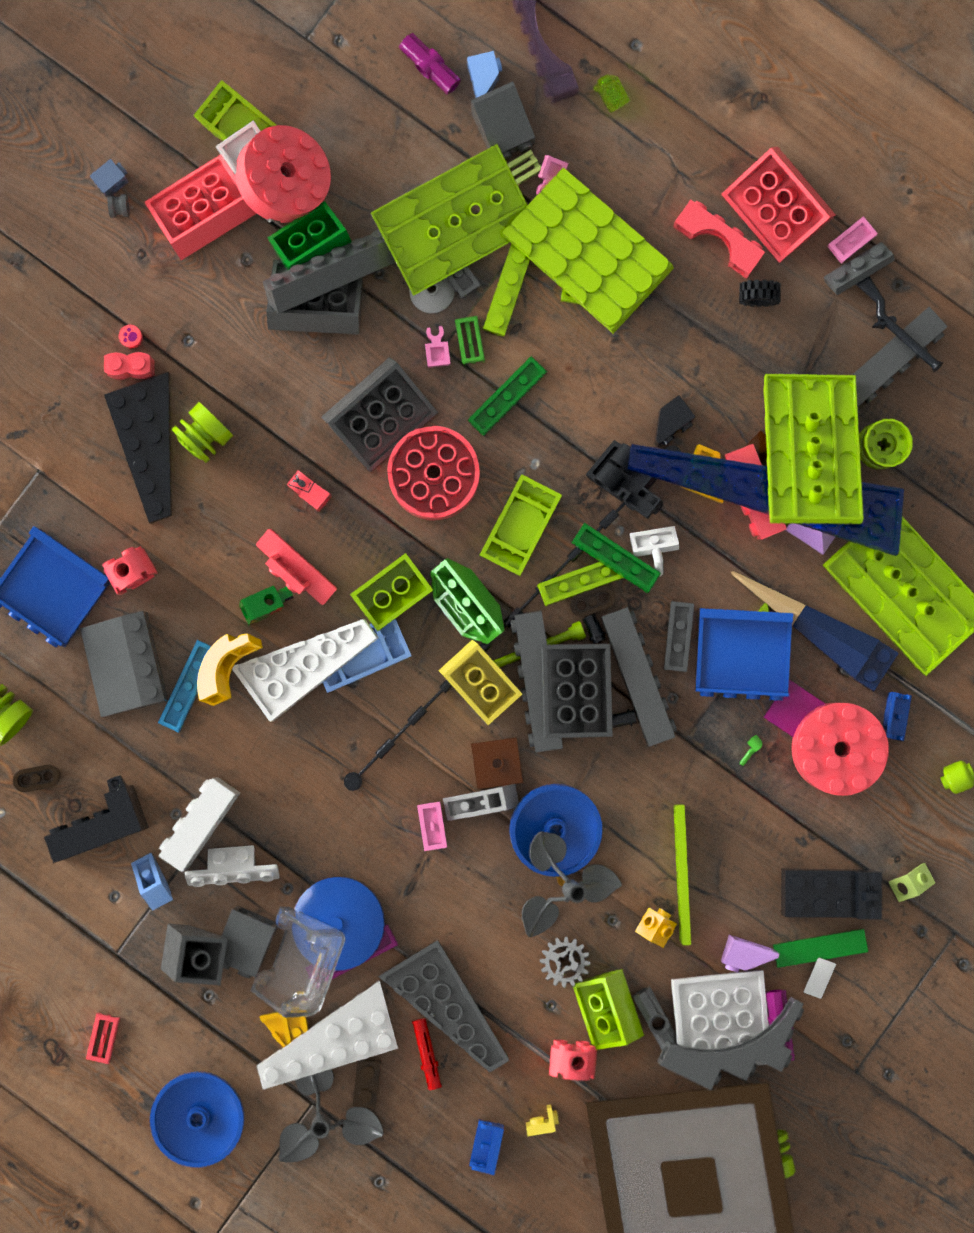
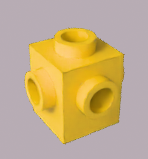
M648 908L635 932L650 942L664 948L668 939L672 936L677 923L670 920L671 914L660 908L658 911Z

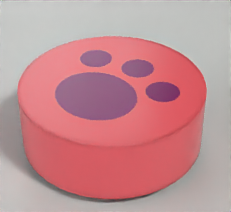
M126 325L119 332V340L126 348L133 349L142 343L143 334L138 327Z

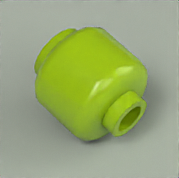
M960 760L943 768L944 776L940 777L945 790L950 789L954 794H959L974 787V770L970 763L966 764Z

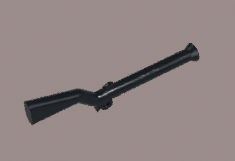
M868 276L855 284L876 303L878 321L872 328L884 329L887 327L932 368L933 373L938 371L943 362L934 358L898 326L895 316L888 317L885 314V299L871 277Z

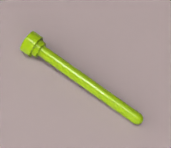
M577 621L571 624L572 626L567 631L546 639L547 645H557L570 639H577L579 641L587 638L581 622ZM515 652L493 660V662L500 668L520 660L521 656L516 657Z

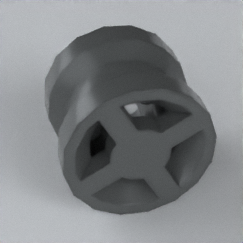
M122 194L120 197L108 195L107 202L110 218H116L117 215L129 217L128 195Z

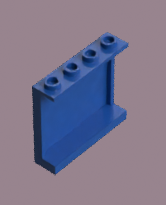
M33 526L29 532L31 536L0 578V609L4 606L10 610L9 616L17 621L22 619L27 622L29 630L37 635L41 632L47 636L45 641L56 648L58 645L66 647L110 585V581L100 570L38 527Z
M700 608L695 691H699L700 696L714 697V692L723 693V697L737 698V694H746L747 699H760V695H769V700L783 701V696L789 697L793 613Z

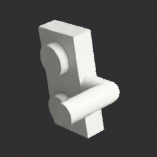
M675 526L630 533L633 555L638 557L653 554L654 569L661 573L660 576H662V552L679 550Z

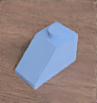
M494 51L467 57V65L475 97L477 98L494 89L499 80V72L502 71L500 58H495Z
M152 853L131 863L140 895L152 911L173 900L169 885Z

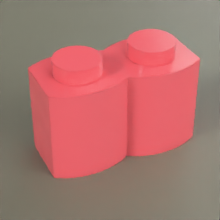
M116 352L109 353L104 356V372L109 377L117 380L127 379L131 376L136 379H149L154 377V359L149 354L135 352L129 355Z

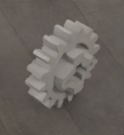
M568 937L564 938V942H560L556 938V945L553 946L551 943H548L550 950L542 951L546 959H540V963L545 964L546 967H543L541 971L542 973H549L546 980L549 981L553 978L554 986L561 982L563 988H566L567 983L575 987V980L582 983L581 975H588V971L584 968L585 966H590V962L585 961L589 953H582L585 946L582 944L577 947L576 939L569 943ZM567 947L565 952L559 954L555 952L559 948ZM575 951L580 956L581 965L574 961ZM569 955L571 965H566L565 968L561 969L560 959L565 960ZM550 960L556 963L557 970L555 974L550 968ZM572 971L576 973L572 977L563 978L566 973Z

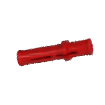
M421 1018L412 1021L422 1061L420 1067L421 1070H424L427 1089L435 1090L442 1087L437 1068L439 1062L435 1060L426 1022L427 1019Z

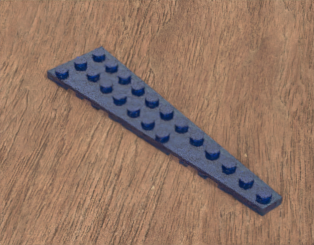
M634 444L630 447L628 469L769 515L767 466ZM861 482L863 502L862 524L795 523L897 556L900 547L904 489Z

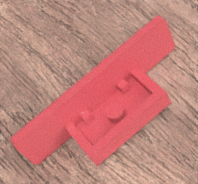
M268 529L256 543V546L269 557L265 563L269 567V571L275 577L283 579L290 591L298 594L307 591L321 605H324L336 592L337 587L274 530Z

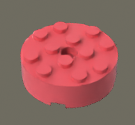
M285 125L268 127L256 134L243 147L237 158L235 178L238 190L246 204L254 212L267 220L270 218L281 221V223H291L319 206L329 191L331 172L328 159L320 145L310 135L298 128Z
M441 426L418 428L405 435L394 447L387 469L389 486L396 501L408 513L425 520L447 519L464 510L474 498L480 478L477 455L471 444L461 434ZM432 467L438 468L440 470L439 477L429 478L427 475L428 470Z
M837 702L819 706L809 712L798 725L792 739L791 748L795 767L806 782L819 791L840 796L857 794L872 786L883 773L889 752L885 730L871 712L855 704ZM838 742H841L844 746V750L840 755L835 753V745Z

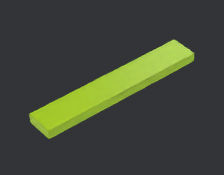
M676 804L673 808L679 939L682 945H691L685 805Z

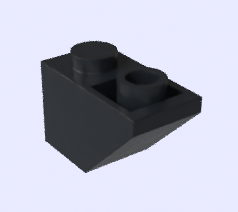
M680 395L663 406L659 411L654 441L656 447L660 444L666 446L675 439L673 435L679 430L684 433L693 426L692 421L695 415Z

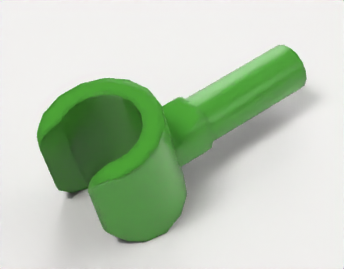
M757 735L747 741L751 749L747 751L739 762L742 766L762 747V741Z

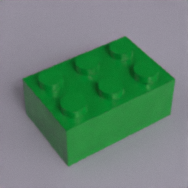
M325 201L310 213L295 219L267 237L287 270L294 265L308 262L315 256L331 252L336 247L352 243L347 230Z

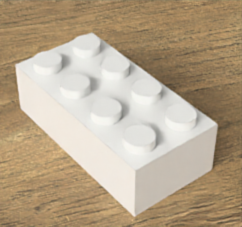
M219 777L207 779L199 790L202 792L200 797L190 802L186 808V811L189 812L187 816L177 821L172 829L175 833L173 836L167 837L159 848L162 851L159 857L181 872L189 869L240 795L239 791Z

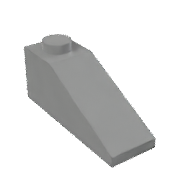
M515 784L443 798L447 821L516 808L519 803Z

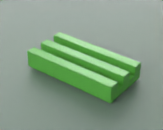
M478 317L455 319L462 365L485 362ZM469 322H474L479 351L478 357H475ZM462 323H465L470 358H466L460 325Z

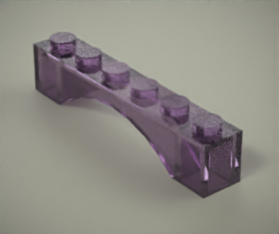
M513 0L514 11L516 14L520 13L522 19L520 21L523 35L527 34L530 41L527 43L531 56L535 55L537 63H535L537 74L544 79L545 84L542 87L546 98L550 97L553 104L578 95L579 87L571 66L561 61L551 52L538 30L535 16L537 0Z

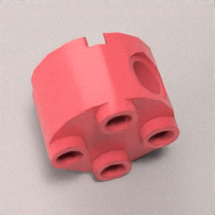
M141 546L137 548L130 547L121 553V558L117 560L113 558L103 564L104 572L117 595L127 593L125 588H132L133 590L155 577V574H158L147 552Z
M555 1039L553 1045H551L549 1075L557 1077L558 1073H560L563 1079L568 1080L595 1079L596 1046L590 1045V1042L576 1041L575 1045L567 1044L566 1040Z

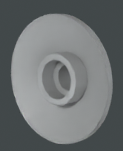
M447 278L432 285L436 287V291L433 293L425 289L413 296L409 289L410 298L415 307L422 312L430 314L439 313L448 308L453 301L455 289Z

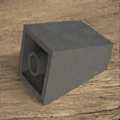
M513 81L471 100V114L487 149L498 143L505 160H508L512 157L513 153L518 151L523 153L533 147L535 135Z
M238 905L233 908L222 933V937L228 939L223 968H235L239 970L238 974L245 978L256 977L280 923Z
M168 923L161 970L174 982L220 985L228 939L191 925Z

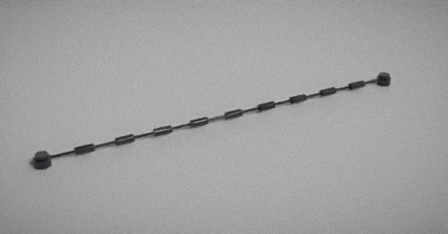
M675 445L668 446L663 452L664 461L657 469L660 470L666 463L676 464L682 456L680 448ZM625 502L616 510L612 509L599 523L598 532L602 529L606 530L619 516L618 512L626 505ZM576 546L567 555L568 559L552 576L549 574L542 582L555 578L570 561L574 562L584 551ZM538 586L535 588L536 592L520 609L517 607L503 621L505 623L504 629L507 626L511 627L510 620H515L514 614L523 613L522 610L540 594ZM481 643L479 646L486 652L492 645L490 643ZM447 679L439 686L440 690L424 707L421 705L407 719L408 723L392 740L389 738L375 752L376 756L359 773L351 772L345 776L344 785L348 790H358L363 782L361 775L378 758L382 759L396 745L394 741L410 725L414 726L428 712L426 709L443 691L446 693L452 687Z

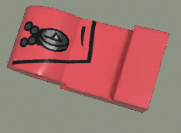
M297 471L286 484L318 512L322 510L332 497L330 493L300 471Z

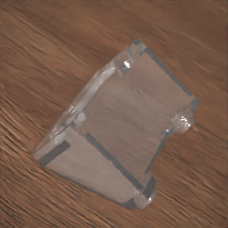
M280 907L275 922L277 927L285 930L272 969L263 970L257 974L251 992L284 1018L312 1016L323 1005L345 943V935L339 929L296 909Z

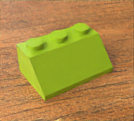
M405 553L350 595L375 629L379 631L432 592L433 589Z
M622 969L584 979L582 983L579 981L575 982L573 989L591 1044L596 1046L595 1049L628 1045L644 1036Z

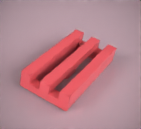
M102 1013L96 1014L86 1056L87 1060L105 1064L110 1063L120 1017H112ZM105 1020L97 1056H94L93 1052L100 1022ZM113 1022L106 1056L103 1058L102 1054L109 1024Z

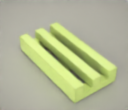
M531 150L508 163L511 170L525 160L530 159V161L512 171L513 176L518 175L532 165L535 167L516 179L518 185L535 176L541 170V165H539Z

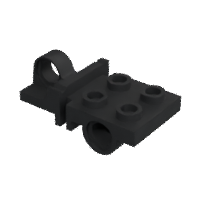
M614 440L586 473L588 479L621 502L624 500L629 509L637 511L647 519L652 514L656 515L663 507L662 499L649 491V488L660 476L659 470L655 468L654 464H649L648 460L640 458L639 454L625 443L620 444Z

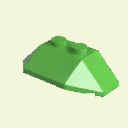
M446 558L430 572L434 601L462 636L489 644L504 631L500 605L471 569Z

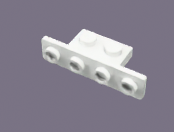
M254 845L208 849V870L185 871L186 882L189 886L202 887L206 884L225 885L232 882L245 884L258 880L270 882L280 878L276 864L255 866Z

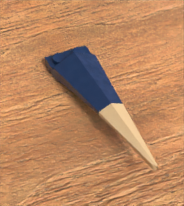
M735 571L731 572L737 580L767 603L775 612L793 613L792 626L852 679L872 692L875 691L899 654L880 640Z

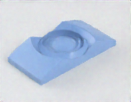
M396 619L379 631L375 629L372 623L369 624L379 638L323 682L327 693L412 656Z

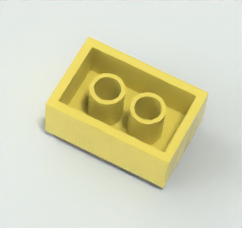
M471 640L438 670L487 725L493 722L522 695L518 688L474 640Z

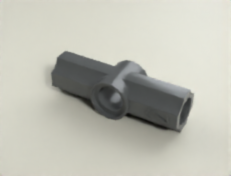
M650 986L637 991L632 997L661 1050H663L667 1040L677 1044L676 1033ZM657 1017L664 1019L660 1027L652 1026V1021Z

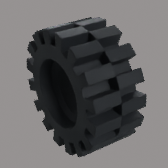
M748 280L739 284V303L741 305L769 307V305L775 306V304L778 305L781 302V284L777 281Z

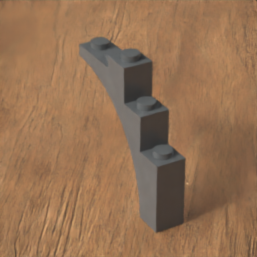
M790 997L782 1012L767 1028L756 1036L737 1045L721 1049H696L684 1047L667 1040L657 1062L661 1066L709 1090L720 1081L721 1069L747 1081L748 1077H752L756 1070V1060L782 1072L784 1067L787 1068L792 1059V1050L784 1046V1044L789 1042L793 1036L794 1030L792 1028L795 1021H799L803 1015L804 1008L802 1006L804 1003Z

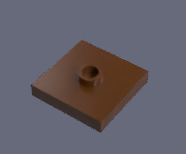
M517 737L471 744L477 789L523 783Z

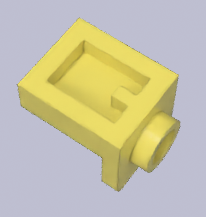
M546 1105L549 1119H544V1117L540 1116L531 1118L530 1122H526L528 1136L555 1132V1125L559 1124L557 1110L552 1111L551 1105Z

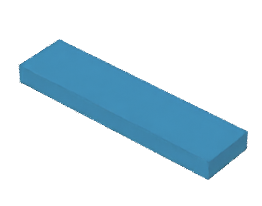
M199 640L196 641L158 721L159 724L180 733L198 695V673L206 653L211 648L210 645Z

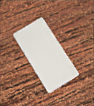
M818 958L804 993L821 999L836 964Z

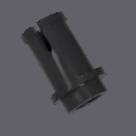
M596 614L582 619L591 637L589 641L597 644L606 640V632L602 631Z
M627 709L626 712L612 714V728L625 725L632 727L633 724L637 723L634 710Z

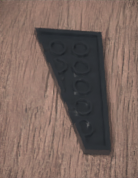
M169 372L104 394L150 524L172 516Z

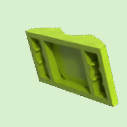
M223 80L219 82L193 115L204 127L222 141L252 121L256 123L260 131L271 126H277Z
M521 474L479 556L521 576L562 495Z

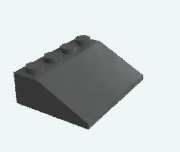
M273 259L271 276L287 271L281 260ZM363 277L279 314L267 303L268 330L359 334Z
M389 357L321 418L363 466L371 472L392 453L396 444L405 435L413 430L420 429L438 412L400 365Z
M140 611L80 628L101 717L168 701L148 612Z
M610 644L541 645L544 738L613 737Z

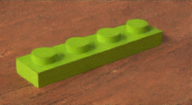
M512 243L483 327L484 331L505 337L530 259Z
M597 562L539 583L537 586L546 607L623 579L624 577L601 562Z

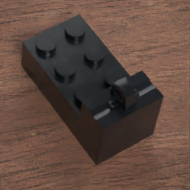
M122 775L108 779L109 792L103 794L108 809L93 813L94 818L89 819V816L74 820L71 822V827H68L66 824L50 829V835L44 836L52 862L56 863L148 829L149 826L134 785L127 786Z
M781 868V915L785 917H834L882 920V872L874 869Z

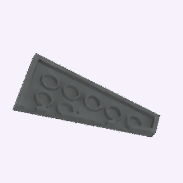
M436 940L378 976L438 1029L449 1036L452 1041L463 1048L488 1072H492L510 1061L439 940Z

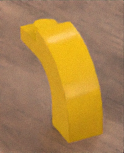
M226 634L217 640L206 653L199 669L197 680L199 701L215 706L232 698L229 685L231 670L239 659L263 648L261 639L250 634H241L237 638Z

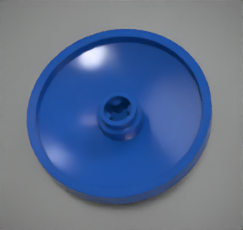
M548 784L532 790L518 803L510 821V840L515 853L525 866L536 873L558 877L560 875L552 866L546 871H540L535 868L530 860L529 851L533 838L541 831L560 836L566 844L567 851L564 859L555 864L565 875H569L586 866L596 854L602 839V821L596 806L582 791L569 785Z
M332 877L313 884L302 894L294 909L292 930L298 948L313 964L328 970H348L366 962L376 952L384 935L385 917L379 899L369 887L351 878Z
M196 1071L179 1075L169 1081L154 1100L150 1114V1128L153 1139L165 1156L180 1165L196 1168L213 1165L231 1153L242 1135L245 1119L243 1104L231 1084L215 1074Z

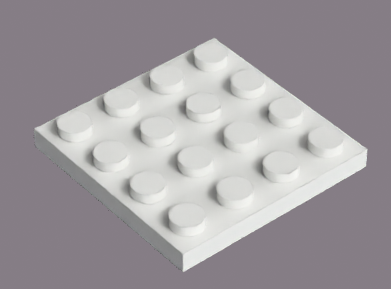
M763 970L671 979L677 1044L696 1049H721L740 1044L756 1036L769 1026ZM758 1060L755 1062L757 1065H766Z

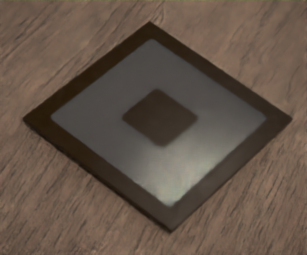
M769 1082L586 1103L607 1233H795Z

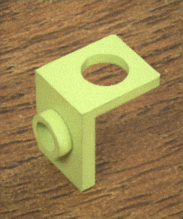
M922 863L907 875L890 880L888 883L897 900L902 902L919 896L934 885L935 881L926 864ZM898 883H902L907 887V894L899 891Z

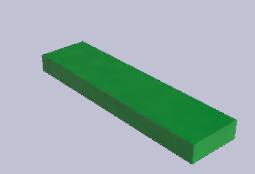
M531 356L467 421L484 437L547 374V371Z
M586 523L582 525L571 542L646 593L650 592L661 574Z
M863 928L772 944L773 949L779 953V957L775 959L777 968L814 962L818 958L826 960L868 952L865 930Z

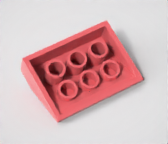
M778 146L771 147L721 194L779 263L836 216Z
M222 155L212 159L144 202L180 260L185 259L257 214L242 198L237 187L235 175Z

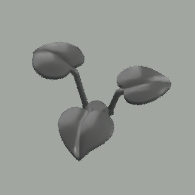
M544 831L537 833L530 845V860L533 866L540 871H546L551 866L565 881L562 887V892L565 896L550 897L547 901L541 896L529 899L522 908V921L526 935L528 937L539 935L555 923L559 909L551 902H569L571 900L574 903H580L584 899L594 903L600 902L622 886L621 881L614 872L600 864L586 867L582 872L583 881L578 883L575 880H570L555 864L561 862L566 855L567 848L564 840L554 833Z
M332 1069L296 1079L297 1088L303 1095L316 1094V1116L309 1130L301 1123H293L283 1129L279 1140V1161L298 1162L311 1157L318 1149V1138L326 1137L329 1130H334L335 1127L344 1124L342 1134L347 1142L354 1145L367 1144L383 1136L381 1122L370 1109L362 1107L349 1108L346 1113V1119H341L333 1124L327 1115L321 1114L320 1091H327L332 1086L334 1080Z

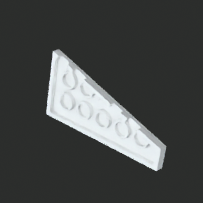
M363 619L306 641L273 651L267 655L234 665L232 670L268 720L273 722L379 637L368 622Z
M378 980L367 990L358 994L347 1004L335 1010L304 1034L298 1036L284 1048L258 1064L257 1069L262 1088L267 1089L398 1049L380 981Z

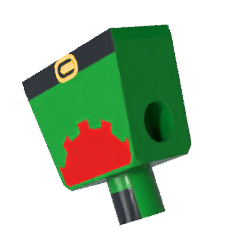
M271 586L241 599L239 607L248 626H251L281 611L284 607L283 603L294 597L287 586L276 590L275 586ZM271 599L273 604L267 605L264 600Z

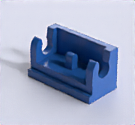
M888 692L883 720V728L887 739L905 740L912 695Z
M479 1119L469 1164L472 1170L490 1175L495 1174L504 1132L503 1124Z

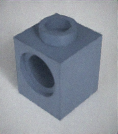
M111 159L90 175L93 182L107 198L108 195H114L129 182L125 177L127 171L119 162L115 165Z

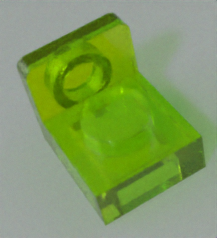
M604 75L597 80L598 84L593 86L594 90L599 92L608 112L612 113L630 101L617 76Z

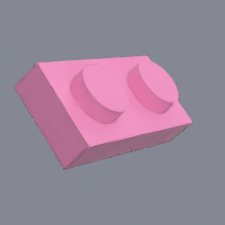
M863 216L829 243L827 247L842 264L876 237L878 233Z
M440 801L417 805L424 851L447 848Z

